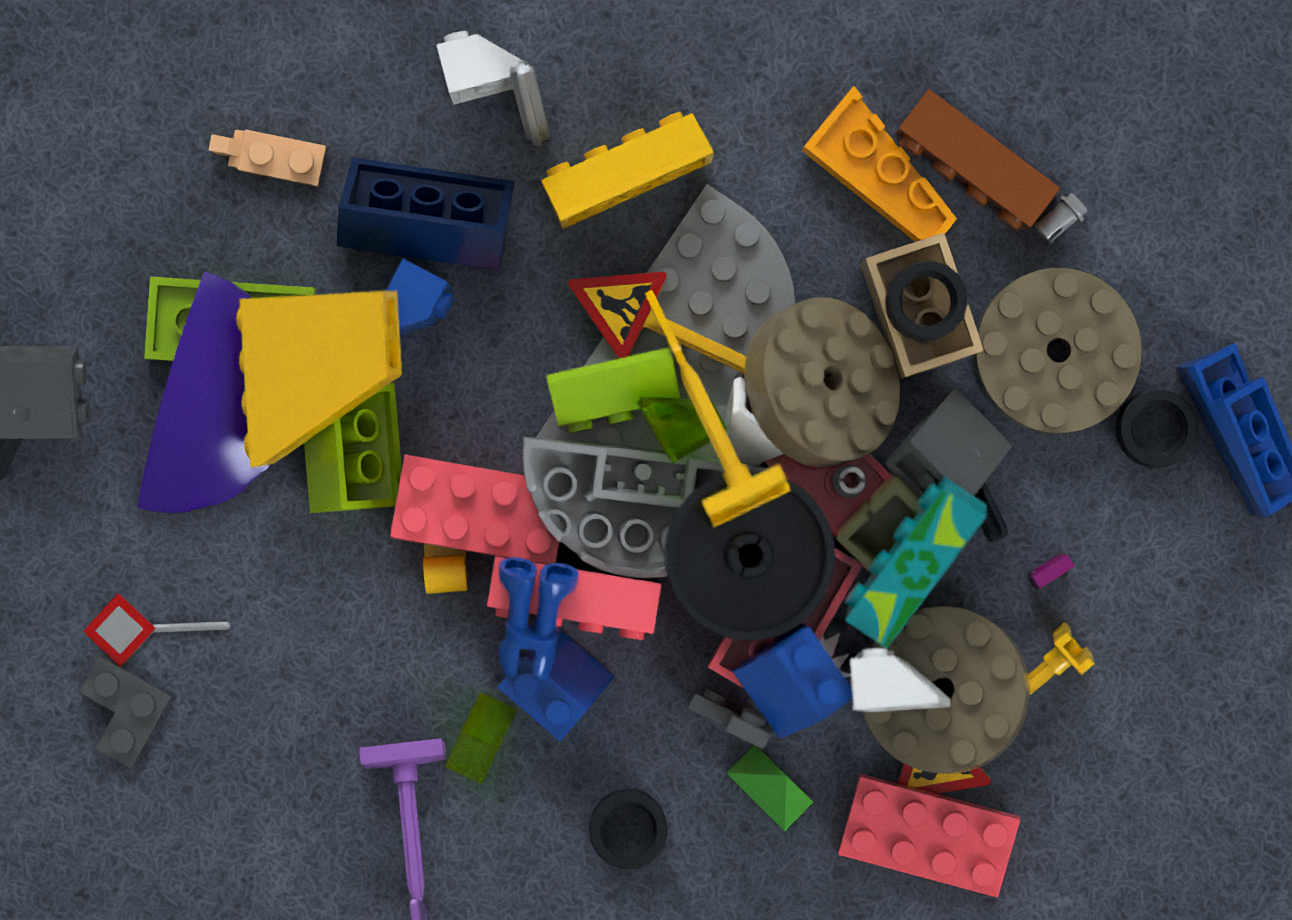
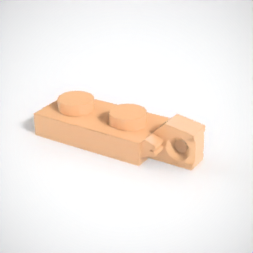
M245 129V131L235 130L234 138L212 134L208 151L228 156V166L237 168L241 172L319 187L327 147L325 145Z

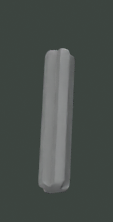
M522 60L518 61V66L510 68V78L526 139L532 140L533 146H541L542 141L549 139L550 132L534 67L528 66L527 61Z

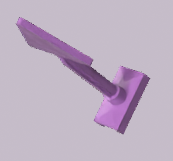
M442 738L359 748L360 762L365 769L392 767L394 784H398L407 886L412 900H409L412 920H427L426 905L423 903L425 881L415 782H418L417 764L447 759L445 742H443Z

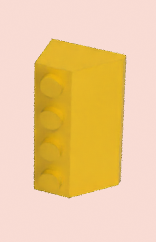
M681 111L673 113L659 121L661 127L645 133L644 128L635 130L621 138L623 144L608 150L606 145H602L585 153V161L571 167L569 162H564L546 171L548 177L541 181L561 228L564 229L712 163L714 152L693 113L684 117Z

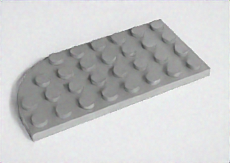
M706 184L647 272H665L667 274V279L657 298L666 319L747 356L752 338L761 324L775 312L795 304L790 271L775 240L754 216L708 184ZM644 328L630 356L665 349L670 346L664 336ZM603 337L584 367L619 358ZM679 344L687 363L699 376L725 430V413L733 381L739 377L745 380V374ZM673 353L672 358L681 398L680 401L673 403V411L650 415L648 408L632 412L633 420L609 425L608 417L592 421L593 429L571 434L568 433L567 427H558L555 411H553L536 436V438L648 448L719 459L684 387L681 371Z

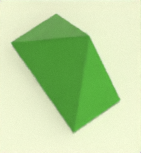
M755 745L726 772L784 831L813 803Z

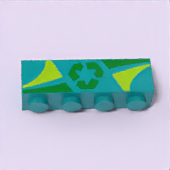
M947 477L943 478L938 487L931 484L925 490L917 504L922 507L913 520L906 517L893 535L897 542L888 553L884 550L880 551L869 567V571L873 574L865 585L858 582L845 599L844 603L848 605L845 621L886 649L986 518L987 505Z

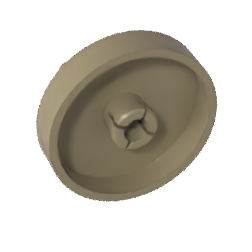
M1048 268L1028 273L1003 288L990 301L976 327L984 351L973 355V364L983 393L1000 414L1014 424L1030 431L1045 434H1065L1098 424L1121 406L1130 394L1139 373L1142 354L1141 338L1131 309L1120 294L1110 285L1094 275L1080 270ZM1061 340V343L1064 344L1067 352L1066 356L1068 357L1063 362H1054L1047 355V346L1050 341Z
M825 297L810 298L775 312L761 324L754 334L749 345L745 363L747 396L760 428L781 452L805 465L833 467L862 458L873 452L884 442L893 428L899 409V375L892 348L888 345L876 325L863 312L837 299Z
M951 606L928 607L915 611L889 645L887 651H894V656L907 660L936 687L939 683L938 680L950 679L955 689L954 695L950 699L951 707L863 712L865 720L880 745L894 758L910 767L941 774L962 773L980 768L997 758L1010 746L1024 723L1030 698L1029 677L1024 659L1013 640L1005 631L989 619L975 612ZM876 641L871 649H886Z

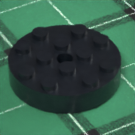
M749 471L751 477L762 473L761 471ZM723 475L718 476L695 489L679 506L672 518L664 546L665 570L671 590L683 609L693 619L717 634L739 640H761L776 637L790 631L805 621L826 595L835 564V548L831 528L816 501L800 486L788 479L787 483L791 489L790 492L714 527L702 501L728 489ZM747 543L755 544L760 551L759 561L752 567H744L738 557V548Z

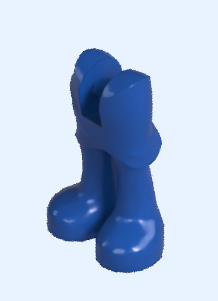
M520 557L506 558L500 562L498 574L500 582L508 591L509 615L508 621L505 623V639L502 640L499 647L498 663L502 667L504 676L516 677L522 658L521 649L536 651V656L534 655L533 679L547 681L553 667L556 642L559 635V629L556 628L558 610L562 600L575 590L579 574L570 565L560 563L548 564L542 568L538 586L539 599L535 627L528 624V616L537 567L528 559Z

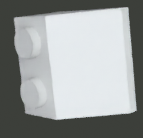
M468 31L449 34L444 37V43L436 44L448 91L454 105L513 89L509 71L511 67L518 66V61L522 60L478 34L469 36Z
M867 649L862 650V658L850 659L854 710L869 713L951 707L950 698L907 660L894 656V651Z

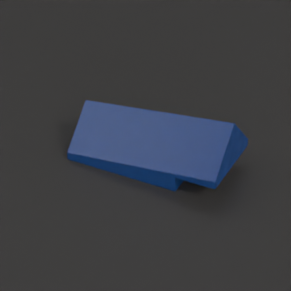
M1235 343L1176 367L1250 514L1260 517L1270 516L1292 502V445L1264 376L1249 381Z

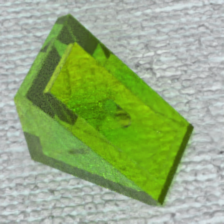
M640 397L638 405L652 432L672 463L711 442L691 399ZM710 400L711 403H712V405H713V408H714V410H715V412H716V414H717V416H718V418H719V420H720V422H721V424H722V426H723V428H724V430H725V432H726L727 426L725 425V423H724L722 417L720 416V414H719V412H718L716 406L714 405L713 401Z
M480 692L445 767L477 783L483 784L518 710Z

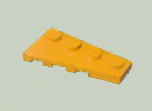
M853 86L801 151L914 242L946 233L957 218L927 179L921 177L910 163V157L901 146L898 147L885 131L884 128L886 126L876 113L872 114L861 100L862 95Z

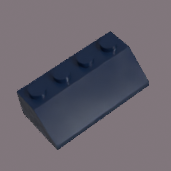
M353 157L338 207L337 246L359 251L365 250L392 254L399 257L406 256L433 260L439 263L446 262L473 266L480 269L500 270L515 181Z

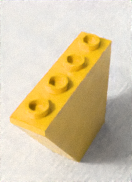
M397 291L240 299V308L237 311L236 320L238 329L242 332L243 349L239 355V366L245 378L242 410L247 416L248 433L244 439V449L247 457H249L250 467H260L276 463L402 375Z

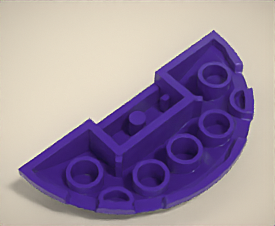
M206 271L203 273L190 308L163 393L137 505V508L164 513H184L210 505L215 506L244 491L247 485L270 466L250 467V460L244 449V439L248 433L247 416L242 410L245 378L239 366V355L243 346L242 332L238 329L236 316L240 308V299H248L251 296L237 285Z

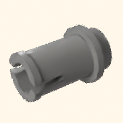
M1070 193L1067 197L1062 195L1059 198L1061 202L1042 219L1033 224L1049 244H1052L1073 223L1084 220L1083 215L1087 212V209L1073 193Z
M842 466L833 476V487L842 497H856L865 488V475L856 466ZM848 473L854 475L857 480L856 486L853 489L848 488L842 481Z

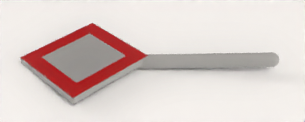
M118 593L83 632L122 667L152 633L227 630L230 628V623L224 621L152 624Z

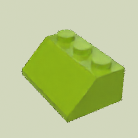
M670 347L546 375L558 427H567L569 434L593 429L592 421L607 417L609 425L633 420L632 412L647 408L650 415L673 411V403L681 400Z
M395 383L388 384L304 443L310 513L396 506L402 464Z

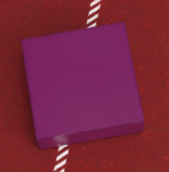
M1057 554L1029 572L1027 577L1034 588L1040 589L1075 566L1067 554Z

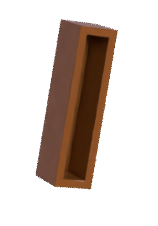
M930 89L926 91L896 132L901 137L899 144L915 157H919L923 153L935 162L931 168L939 176L949 182L956 178L967 187L964 193L972 201L982 207L988 202L1000 212L997 218L1013 231L1017 232L1020 227L1025 231L1029 230L1061 189Z

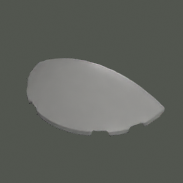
M523 437L522 456L526 486L537 507L538 515L547 529L558 542L565 544L570 550L578 554L579 558L598 569L627 577L656 578L667 576L664 563V546L667 531L674 514L695 489L707 481L723 475L725 472L720 459L615 444ZM746 464L749 471L764 472L770 469L767 467Z

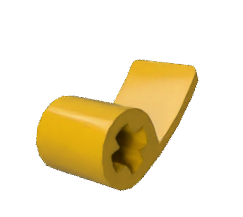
M424 544L425 557L423 558L426 594L468 591L466 551Z

